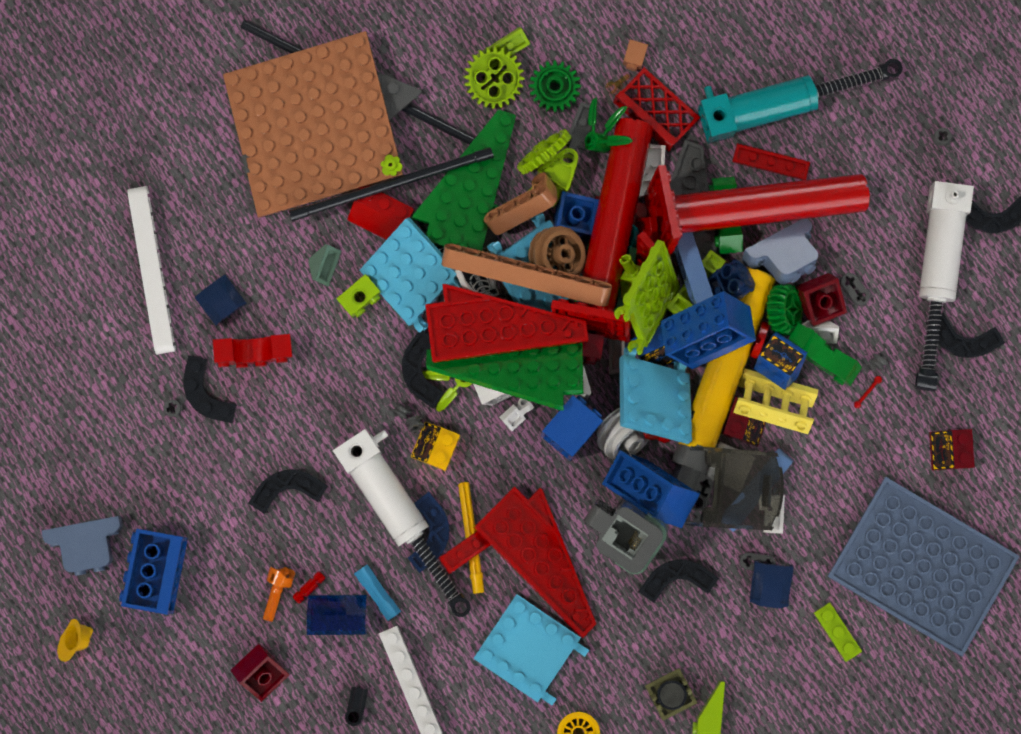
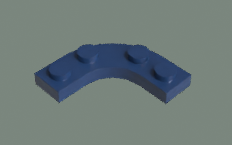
M427 492L414 504L429 524L430 534L425 543L430 547V551H432L437 560L448 543L449 522L442 507L432 494ZM415 551L408 559L417 571L421 573L427 566H425V563L422 562L421 557Z

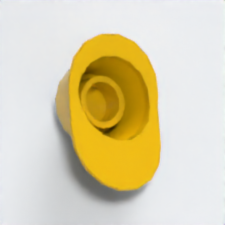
M72 619L59 640L57 648L59 659L63 662L69 661L75 652L86 649L89 645L93 629L79 624L76 619Z

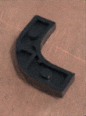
M1021 196L1006 210L995 214L984 211L972 200L971 213L966 216L965 222L975 230L984 233L997 234L1006 232L1021 222Z
M941 313V326H939V341L937 343L952 355L962 358H975L985 355L1005 343L996 326L977 337L964 338L954 331L944 313Z
M422 330L415 335L404 352L402 374L409 390L418 399L434 409L444 393L428 382L423 376L421 370L422 361L427 354V349L431 347L429 335Z
M188 355L183 379L187 400L203 416L233 424L237 405L215 400L205 391L204 376L208 359Z
M294 469L283 470L267 477L257 488L248 504L265 514L274 499L287 489L301 491L316 502H319L329 486L304 471Z
M672 560L658 566L648 576L638 592L655 603L670 582L684 579L709 594L719 578L693 561Z

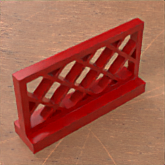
M645 67L615 96L613 101L619 108L627 106V110L624 113L633 118V120L638 119L649 123L653 127L652 138L660 145H666L665 149L668 152L700 119L692 109ZM643 74L650 79V85H640V78ZM629 89H637L638 98H630L626 92ZM640 89H650L651 98H641ZM653 89H661L664 92V98H654ZM641 102H651L652 111H645L641 107ZM654 102H664L665 110L655 111ZM668 102H676L678 110H668ZM655 114H665L666 123H658ZM668 114H678L679 123H669ZM682 114H689L694 119L690 123H682ZM669 127H679L680 134L675 138L670 133Z

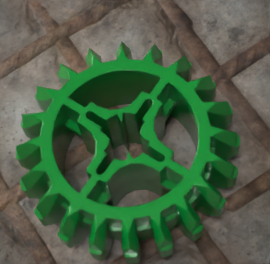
M781 284L773 286L769 292L770 295L767 296V318L769 319L768 324L771 325V330L774 333L778 332L782 336H789L798 323L802 324V302L798 295L799 291L795 286Z

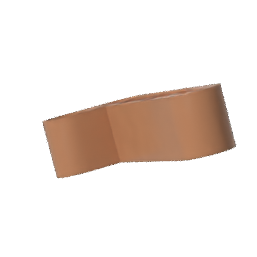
M541 172L533 178L532 189L488 212L484 217V222L495 235H500L554 206L557 202V188L545 172Z

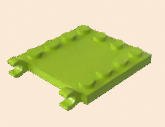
M657 240L655 245L651 247L646 261L642 263L637 277H634L629 291L623 297L624 305L618 307L614 312L616 319H619L620 315L624 314L625 322L631 321L637 339L629 342L627 348L629 352H632L635 347H638L636 350L638 355H641L644 347L647 348L661 323L660 321H662L667 312L666 307L680 289L665 242Z

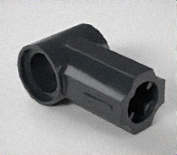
M351 688L348 708L345 714V721L350 726H358L363 722L368 695L367 689ZM352 712L359 714V721L356 723H352L349 719Z

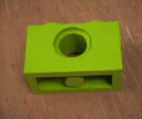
M365 274L336 299L352 318L354 316L358 318L366 311L364 308L367 305H374L380 299L379 295L381 292ZM358 293L365 294L363 302L355 301V296Z

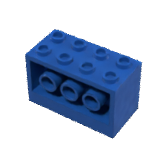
M725 291L660 321L665 355L691 369H695L756 341L750 306Z
M579 395L577 397L572 396L564 405V410H560L541 433V437L569 461H571L603 422L601 419L602 415L594 408L590 410L586 407L587 402Z
M622 450L617 454L602 485L626 501L631 502L645 514L649 512L664 523L679 528L683 527L700 493L649 460Z
M136 529V532L132 533L131 544H133L132 552L129 551L127 557L129 568L128 571H125L123 582H126L125 588L121 590L119 597L122 607L166 615L174 613L188 537L144 529ZM156 548V550H158V553L154 556L152 550ZM152 567L154 573L150 575L149 568ZM145 587H149L150 593L146 594Z

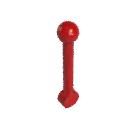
M876 376L874 382L863 396L854 402L855 408H860L861 403L872 389L882 382L880 376Z

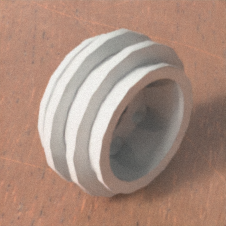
M620 408L610 413L603 420L597 431L598 447L610 459H615L620 450L635 455L649 441V439L645 438L643 432L620 426Z

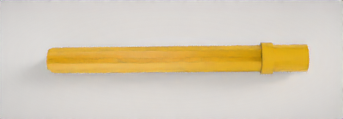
M462 482L458 484L465 538H467L476 530L473 528L475 521L469 482ZM478 554L469 560L473 594L484 592V577Z

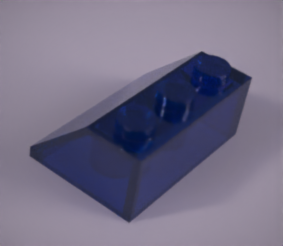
M367 595L308 596L307 635L367 634Z

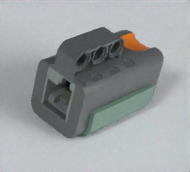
M623 498L620 499L615 509L602 500L597 499L584 519L589 526L600 532L596 541L597 549L613 560L616 565L631 574H640L647 569L664 544L668 533V524L655 518L649 512L645 514Z

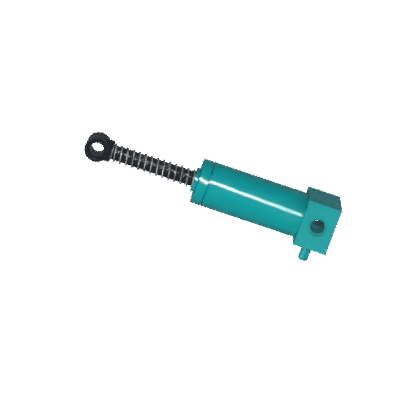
M889 59L886 63L878 65L876 69L865 70L859 74L855 73V75L841 77L840 79L836 78L837 80L827 81L826 83L822 82L816 86L812 78L806 75L728 97L727 93L714 96L712 87L706 86L704 90L707 99L700 101L697 110L707 143L711 144L732 138L736 132L817 110L819 107V96L829 95V93L833 94L836 91H843V89L848 90L850 87L862 86V84L872 83V81L876 82L879 79L888 82L894 81L902 73L903 67L899 60ZM887 67H893L896 73H889Z

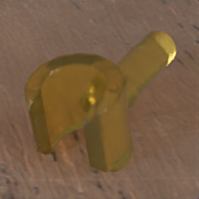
M624 75L618 81L608 82L605 88L609 85H614V90L610 92V94H614L617 91V87L626 81L629 75Z

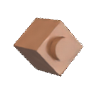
M630 39L623 61L626 69L631 71L641 70L648 44Z

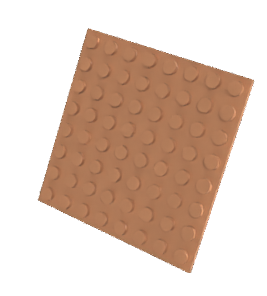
M366 31L223 74L242 155L246 154L249 156V158H246L250 171L247 175L258 218L403 176L402 170L397 172L396 176H386L382 173L383 167L381 162L385 161V157L387 155L399 156Z

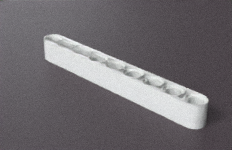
M147 186L128 189V199L154 350L156 355L176 351V346H173L175 341L173 329L170 327L171 317L169 308H167V294L163 288L165 282L163 271L160 270L162 268L160 253H157L159 247L157 236L154 234L156 230L154 218L151 216V201L147 195L149 190Z

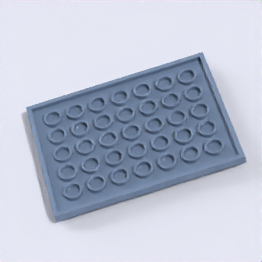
M884 477L827 577L963 657L1020 556L889 478Z

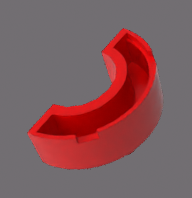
M290 334L270 335L256 339H212L214 363L218 364V368L230 367V365H236V368H247V364H255V367L267 366V362L287 363L288 359L292 357Z

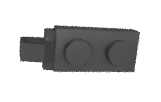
M583 102L580 103L569 131L571 139L567 142L570 143L569 148L575 151L578 147L583 148L585 137L592 127L588 125L590 105Z

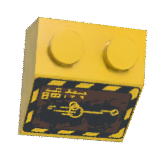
M425 422L411 457L446 471L460 439V434Z

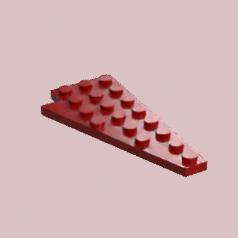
M442 284L445 302L425 304L433 363L589 342L587 325L584 320L448 284Z
M515 486L512 487L473 528L581 638H584L596 625V621L544 492L541 488H538L527 499Z

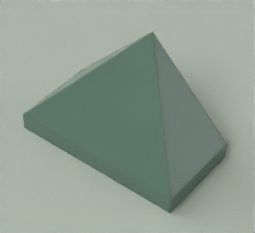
M325 244L308 260L312 280L329 287L342 251Z

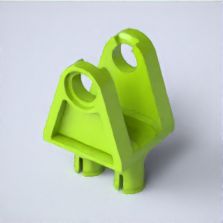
M572 148L563 149L552 160L543 164L537 170V174L545 172L557 188V202L555 205L558 203L562 191L569 193L576 171L578 154ZM570 158L573 162L566 163L564 159Z

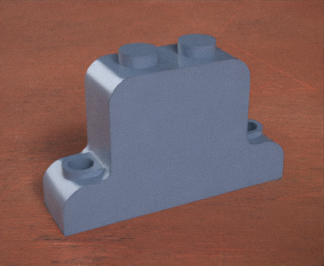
M801 219L744 250L742 261L747 267L752 269L764 266L779 284L784 285L789 282H796L802 275L810 274L816 269L818 252L808 241L812 237L810 234L812 223L808 219Z
M115 516L42 530V537L45 543L50 544V547L60 546L63 567L67 572H74L75 576L87 574L86 570L94 569V572L105 571V567L109 566L113 561L109 537L118 535L119 531H121L123 527L122 517Z

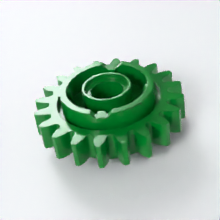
M554 60L553 65L550 66L547 61L546 68L539 65L540 72L533 71L536 77H530V81L534 83L529 85V89L534 90L530 92V97L536 96L533 103L540 102L539 109L546 106V112H548L550 108H553V113L555 114L557 108L564 112V106L570 109V102L576 103L577 100L574 96H580V93L576 91L581 89V85L576 84L580 81V77L574 78L577 71L570 72L571 65L564 68V62L562 61L557 66V62ZM557 83L560 89L553 91L550 89V85Z

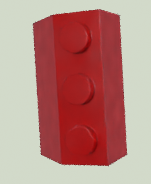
M381 192L354 201L347 220L387 240L406 218H412L415 210Z

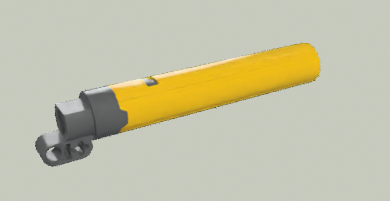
M746 267L755 282L754 291L749 292L740 301L750 306L756 337L767 308V296L770 295L769 292L775 286L776 280L766 272ZM754 341L707 363L691 406L692 442L689 444L678 442L671 462L676 466L672 476L695 491L702 493L698 497V505L696 507L693 506V511L704 510L712 492L713 480L705 475Z

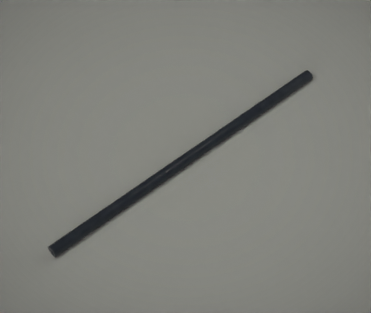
M244 20L241 24L243 30L290 54L303 50L247 20ZM411 104L402 109V111L468 145L476 138Z

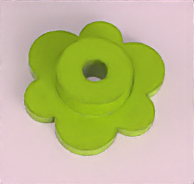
M387 155L385 161L381 162L383 167L382 173L386 176H396L397 172L403 168L400 158L397 156Z

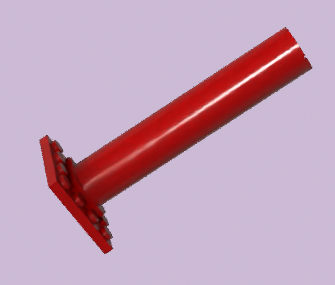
M620 118L615 125L613 135L627 136L633 141L630 144L611 146L582 274L584 277L604 281L612 285L609 305L597 306L581 301H574V304L565 299L552 300L551 310L554 313L586 321L588 333L605 336L604 338L630 342L631 321L625 322L624 314L620 315L619 319H616L614 315L620 277L623 272V266L619 259H622L621 257L627 254L653 134V127L649 123L638 119L633 120V118Z
M658 165L644 195L648 217L657 216L659 240L665 242L670 257L676 245H678L682 233L865 212L869 207L870 201L869 187L866 186L868 183L862 174L675 195L674 190L670 188L671 174L667 171L666 165Z

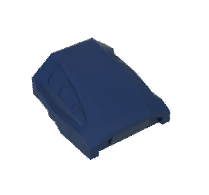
M735 259L731 263L717 269L708 278L713 296L725 291L740 300L749 292L754 291L755 282L749 270L739 260Z
M226 275L214 281L194 297L216 327L226 318H229L232 313H235L236 310L242 308L243 305H247Z
M755 560L751 580L750 602L763 607L779 609L788 607L794 566L790 564L789 566L761 563Z

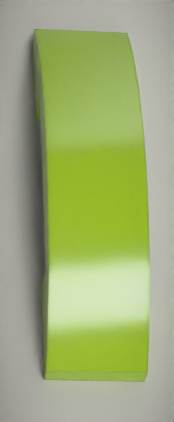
M712 250L702 260L707 278L726 262ZM685 284L666 307L673 314L693 305L690 302Z

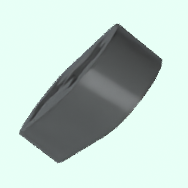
M847 273L842 276L840 285L851 301L857 306L865 305L870 299V294L858 277L853 273ZM846 277L848 279L852 278L854 280L852 282V285L855 287V289H853L851 285H845ZM855 290H857L859 294H865V297L863 298L864 302L862 300L857 301L856 298L858 297V295L855 292Z
M744 553L739 559L740 566L750 571H753L754 564H749V567H746L743 559H747V556H750L751 560L766 562V559H769L770 563L776 564L773 557L755 553Z

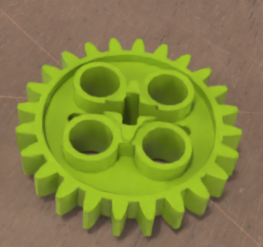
M493 46L491 52L488 47H485V53L478 50L479 56L472 55L474 61H467L470 68H464L468 75H463V78L468 79V81L463 85L470 87L466 93H473L471 99L478 98L477 104H481L484 101L483 107L486 108L489 103L492 109L495 108L496 104L499 108H502V102L509 105L508 99L510 98L515 101L516 99L513 94L520 95L517 88L523 87L519 83L520 80L525 79L520 76V73L524 72V70L518 69L521 62L515 63L514 61L517 56L514 55L510 58L511 51L508 50L504 54V48L502 47L498 52L495 46ZM493 59L498 60V67L495 69L490 67V62ZM506 65V68L500 73H498L502 69V67ZM479 72H483L485 75L482 82H477L476 75ZM505 73H510L511 80L508 83L503 81ZM491 74L496 75V81H490L492 79ZM488 83L485 89L482 90L481 87ZM492 86H496L498 90L494 96L489 94V89Z
M563 129L558 133H554L546 140L543 139L518 163V170L524 175L530 171L532 172L541 164L548 163L570 141L571 135L566 129Z

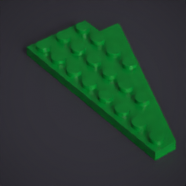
M498 109L460 156L463 157L491 147L494 158L448 171L413 214L411 219L428 224L426 236L434 245L444 248L445 244H456L482 251L488 228L484 222V217L493 209L516 119L515 114Z
M582 343L437 363L432 362L431 349H427V370L557 410H564V395L583 394Z

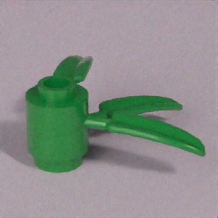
M597 98L591 101L588 125L592 126V131L586 135L584 140L587 150L606 153L610 151L611 146L626 145L633 141L627 136L607 135L627 110V106H622L609 118L605 124L607 129L602 134L595 132Z

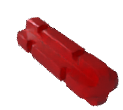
M320 571L313 576V579L311 578L300 588L299 592L297 591L293 595V599L297 603H301L305 596H308L318 587L319 583L321 584L325 580V576Z

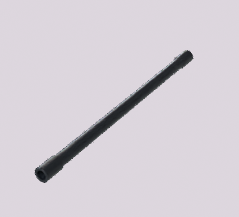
M491 147L451 161L315 204L289 210V214L293 222L321 211L463 166L494 158Z

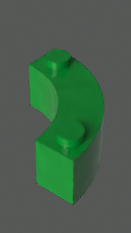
M734 177L711 178L712 185H708L709 191L737 188ZM741 226L715 229L714 245L719 248L720 254L743 252Z
M800 323L797 324L788 339L807 352L805 358L807 361L834 377L833 381L842 386L844 383L851 386L862 369L857 360L836 348L832 351V348L814 330Z

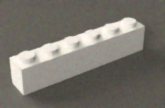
M398 625L379 633L420 733L443 734Z

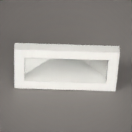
M809 320L802 324L814 330L826 343L837 344L839 326L828 320L814 327L811 326Z

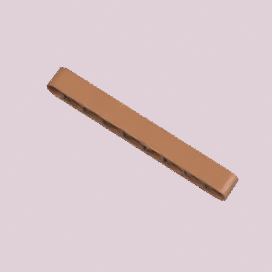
M456 244L444 245L441 263L444 267L597 306L609 305L612 285L607 282Z

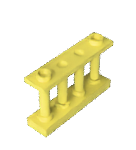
M744 368L739 382V387L745 388L744 397L738 398L733 413L808 434L814 422L813 418L807 417L808 407H813L818 395V389L793 382L784 390L759 372ZM752 391L764 394L762 404L751 401ZM771 396L782 399L781 409L769 406ZM790 402L801 404L799 414L788 411Z

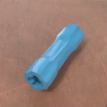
M368 564L354 573L387 621L401 612Z

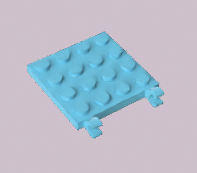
M540 213L530 218L536 228L503 252L499 241L492 242L487 248L492 254L529 263L528 251L535 235L545 228L554 226L550 220L545 221L544 214ZM503 282L514 302L552 312V300L569 299Z
M410 217L406 218L360 269V272L369 277L380 290V294L408 326L414 324L415 329L419 333L428 328V323L421 317L426 311L425 304H432L443 293L442 284L462 288L455 269L444 267L441 264L443 254Z

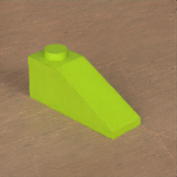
M724 681L718 682L697 716L696 722H693L692 734H721Z

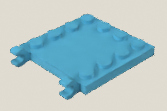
M625 347L624 355L619 358L620 426L685 444L692 442L690 374L685 372L687 366L680 362H674V369L640 360L635 358L638 347H635L632 352H629L628 348Z
M516 594L473 659L537 703L542 698L550 705H553L556 698L546 692V689L573 649L584 657L589 650L578 643L581 638L580 636Z

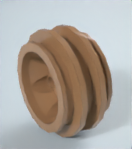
M563 226L545 228L537 233L530 243L528 251L529 263L548 268L556 266L557 270L580 275L586 260L585 246L579 235L570 228Z

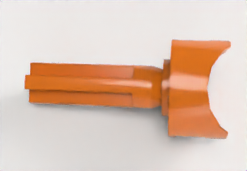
M270 567L266 580L273 585L264 612V620L273 622L283 588H290L292 586L295 576L294 570L287 567L281 569Z

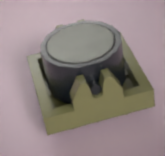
M680 668L644 685L662 721L697 704Z

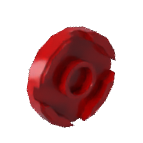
M761 322L756 335V341H754L750 351V356L755 359L758 358L769 329L768 322Z

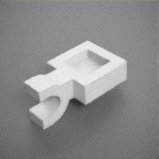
M520 398L517 407L513 404L499 418L513 431L526 419L523 415L531 411L534 406L529 401Z

